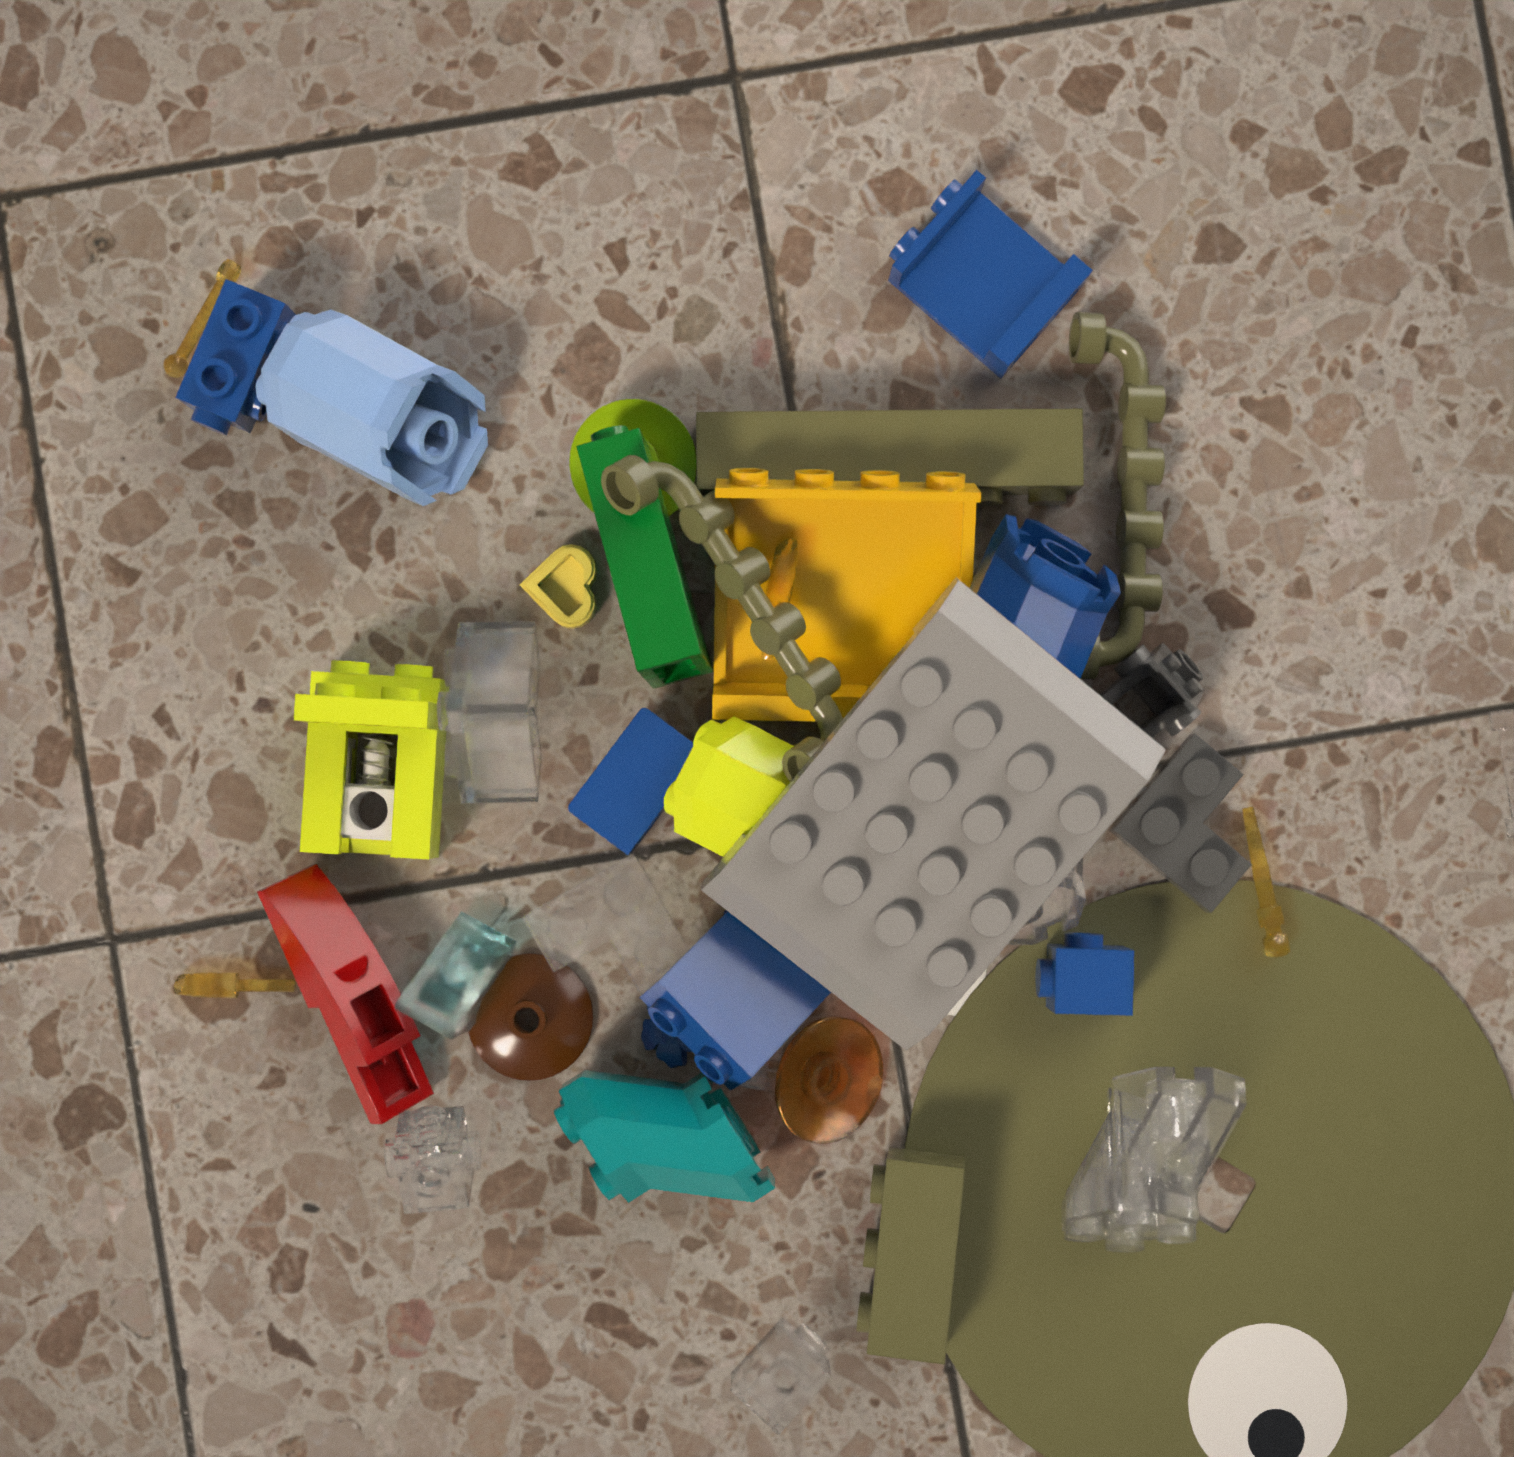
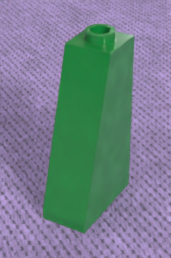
M619 425L601 429L591 435V442L576 447L637 672L653 689L712 673L714 669L661 489H659L658 497L654 503L633 515H624L618 512L609 503L602 489L601 476L604 469L628 455H635L642 458L646 463L653 461L648 444L640 428L628 430L627 426Z

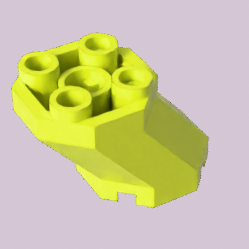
M735 716L722 724L714 720L703 724L694 737L693 747L677 779L669 786L664 796V811L674 817V832L724 857L742 834L747 835L790 783L784 773L782 759L784 754L794 746Z

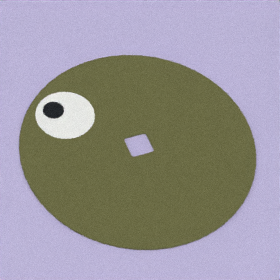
M1239 880L1214 911L1206 913L1168 881L1136 887L1101 898L1059 918L1028 938L1004 958L969 995L946 1028L934 1051L914 1101L905 1149L965 1156V1173L946 1353L962 1379L986 1408L1020 1440L1044 1457H1389L1402 1449L1428 1427L1461 1392L1485 1357L1504 1319L1514 1291V1101L1507 1079L1488 1039L1466 1005L1450 986L1410 947L1376 923L1351 910L1300 890L1259 881ZM1064 933L1103 934V945L1125 946L1134 950L1133 1016L1055 1014L1046 1008V997H1037L1035 974L1037 959H1047V944H1064ZM1204 1151L1213 1153L1255 1180L1252 1192L1231 1227L1225 1233L1219 1232L1178 1207L1174 1202L1175 1196Z

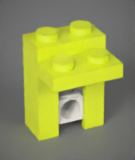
M331 660L330 672L311 671L310 695L295 694L294 721L308 723L300 852L390 855L393 858L428 860L439 858L450 682L440 678H433V667L424 665L395 664L394 676L369 674L370 663ZM358 733H364L361 737L370 740L366 747L360 748L361 751H364L363 760L359 761V763L363 764V772L358 774L362 777V780H358L359 784H356ZM398 735L395 786H391L392 782L388 780V772L392 771L389 768V759L393 758L388 747L394 746V743L364 736ZM371 792L381 795L386 801L388 808L385 821L375 829L365 825L359 815L361 800Z

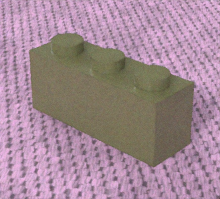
M889 1147L886 1165L874 1164L870 1203L882 1204L880 1228H867L863 1267L875 1269L873 1293H860L856 1329L857 1332L869 1333L867 1354L945 1365L965 1173V1156Z

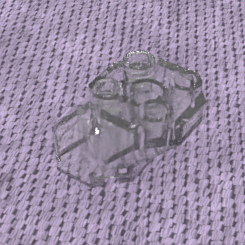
M1152 1067L1115 1076L1111 1081V1088L1109 1087L1107 1092L1108 1115L1067 1189L1061 1204L1062 1231H1064L1065 1240L1072 1242H1095L1105 1239L1107 1251L1121 1253L1144 1250V1240L1157 1239L1159 1242L1168 1244L1195 1242L1197 1239L1196 1225L1199 1222L1198 1193L1247 1105L1245 1079L1213 1067H1194V1080L1175 1078V1067Z

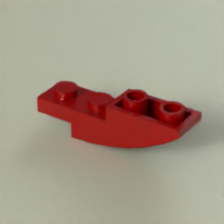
M310 865L257 891L307 1007L320 1009L370 1124L382 1125L433 1095L432 1087L412 1044V1041L421 1035L410 1011L371 939L338 890L318 865Z

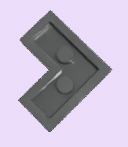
M1195 733L1188 736L1146 786L1147 789L1133 801L1109 830L1206 913L1214 911L1252 865L1203 823L1244 774Z

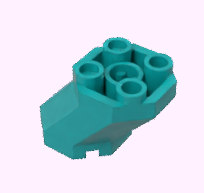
M584 1070L563 1083L559 1089L562 1098L560 1100L561 1106L553 1110L557 1122L573 1144L580 1140L585 1144L595 1160V1163L589 1166L591 1176L601 1193L609 1201L621 1194L629 1203L648 1190L656 1189L755 1202L775 1189V1178L769 1166L760 1169L753 1158L761 1153L753 1136L721 1088L711 1094L708 1093L712 1089L713 1082L702 1072L689 1081L681 1083Z

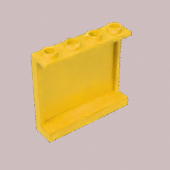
M730 469L729 479L717 478L715 485V498H727L734 510V522L725 529V532L738 552L746 547H753L759 550L767 559L770 566V576L760 586L773 607L782 602H787L794 605L803 615L806 624L805 633L795 641L807 660L811 662L815 658L822 657L829 660L837 668L841 677V686L830 696L844 718L914 634L913 628L951 582L957 577L970 588L974 570L976 502L981 503V492L975 483H965V474L959 472L926 473V482H900L899 472L886 470L860 472V481H834V471L823 469L796 470L795 480L768 479L769 471L766 469ZM715 580L712 720H728L735 716L741 720L815 721L809 710L801 709L792 702L786 691V680L788 677L774 655L762 652L755 645L750 633L752 621L738 599L727 597L719 589Z

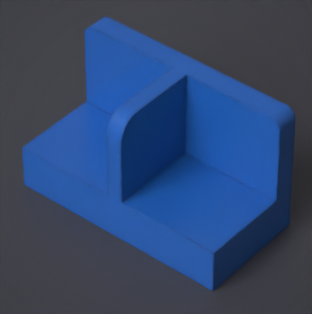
M641 708L568 805L569 812L626 855L632 854L664 811L665 793L669 786L677 779L693 747V742L649 709Z

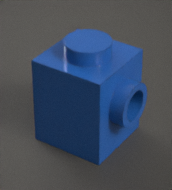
M1064 933V944H1047V959H1037L1035 974L1037 997H1046V1008L1055 1014L1133 1016L1134 950L1125 946L1103 945V934Z

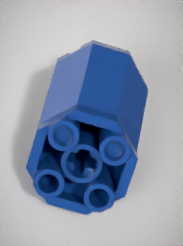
M1005 515L992 535L970 586L971 590L1079 678L1082 676L1106 615L1121 594L1116 574L1106 565L1102 566L1098 574L1085 565L1092 554L1080 543L1033 519L1026 518L1021 528L1018 529L1017 518L1012 515Z

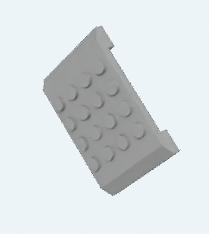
M957 577L913 628L914 634L749 833L747 835L742 834L701 884V891L905 1050H908L931 1034L1148 783L1166 751L1160 743Z

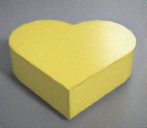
M570 544L558 548L520 584L529 596L562 627L570 629L581 628L589 623L595 615L596 599L590 587L596 580V562L589 551L581 546Z

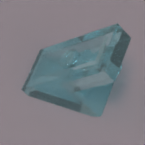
M461 911L398 998L395 1009L451 1040L466 1033L474 1026L482 999L512 957L517 941Z

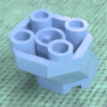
M331 309L315 315L309 312L295 315L283 329L261 368V375L256 382L257 399L266 406L268 422L300 444L330 457L401 497L421 506L437 501L431 496L443 491L451 495L463 490L488 446L487 429L478 426L477 409L486 412L484 394L455 371L439 366L348 315Z

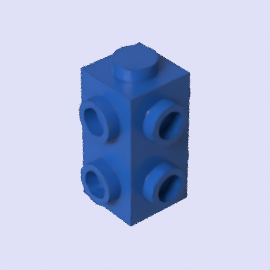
M225 279L175 397L194 410L191 421L227 436L231 426L251 433L256 420L263 421L266 418V406L257 399L256 382L261 375V368L283 329L296 315L286 303Z

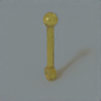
M226 259L220 265L216 273L217 281L176 353L170 354L164 359L163 368L169 377L180 378L185 375L188 369L187 358L206 326L225 279L236 282L239 278L241 266L231 259Z

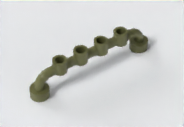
M1075 312L1069 331V357L1071 362L1077 364H1100L1104 352H1108L1116 356L1123 367V385L1118 400V414L1122 422V448L1120 449L1117 462V477L1121 484V510L1116 524V540L1120 547V573L1117 579L1121 594L1115 601L1116 607L1119 610V627L1115 636L1108 641L1100 642V636L1098 635L1080 678L1094 680L1098 675L1099 667L1118 664L1133 653L1142 639L1145 612H1157L1162 603V579L1159 574L1146 573V549H1158L1161 546L1164 521L1161 511L1147 510V486H1159L1164 476L1165 457L1162 448L1148 447V423H1161L1165 413L1166 394L1163 385H1149V369L1146 354L1136 339L1124 330L1106 326L1103 313Z
M628 455L606 467L601 476L602 489L609 503L618 512L624 515H633L654 503L658 497L659 489L666 491L673 498L680 509L679 524L683 533L692 542L702 543L717 566L715 569V580L719 589L727 597L738 599L752 621L750 633L755 645L762 652L774 655L788 677L786 680L788 696L796 706L809 710L820 729V739L807 737L788 750L783 756V770L787 779L791 782L843 720L838 706L830 696L841 686V677L837 668L829 660L822 657L815 658L811 662L807 660L795 641L805 633L806 624L803 615L794 605L787 602H782L773 607L760 586L770 576V566L767 559L759 550L753 547H746L738 552L725 532V529L733 524L735 518L733 507L727 498H715V491L702 496L691 479L683 471L671 464L657 461L646 463L642 458L635 455Z

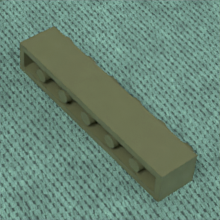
M1083 408L696 412L697 488L702 496L715 491L716 479H729V470L735 468L766 469L769 471L768 479L795 480L796 470L823 469L834 471V481H860V472L886 470L899 472L900 482H926V473L948 471L964 473L965 483L976 484L981 492V503L976 502V506L1003 504V495H1028L1029 505H1061L1067 503L1066 495H1074L1084 486Z

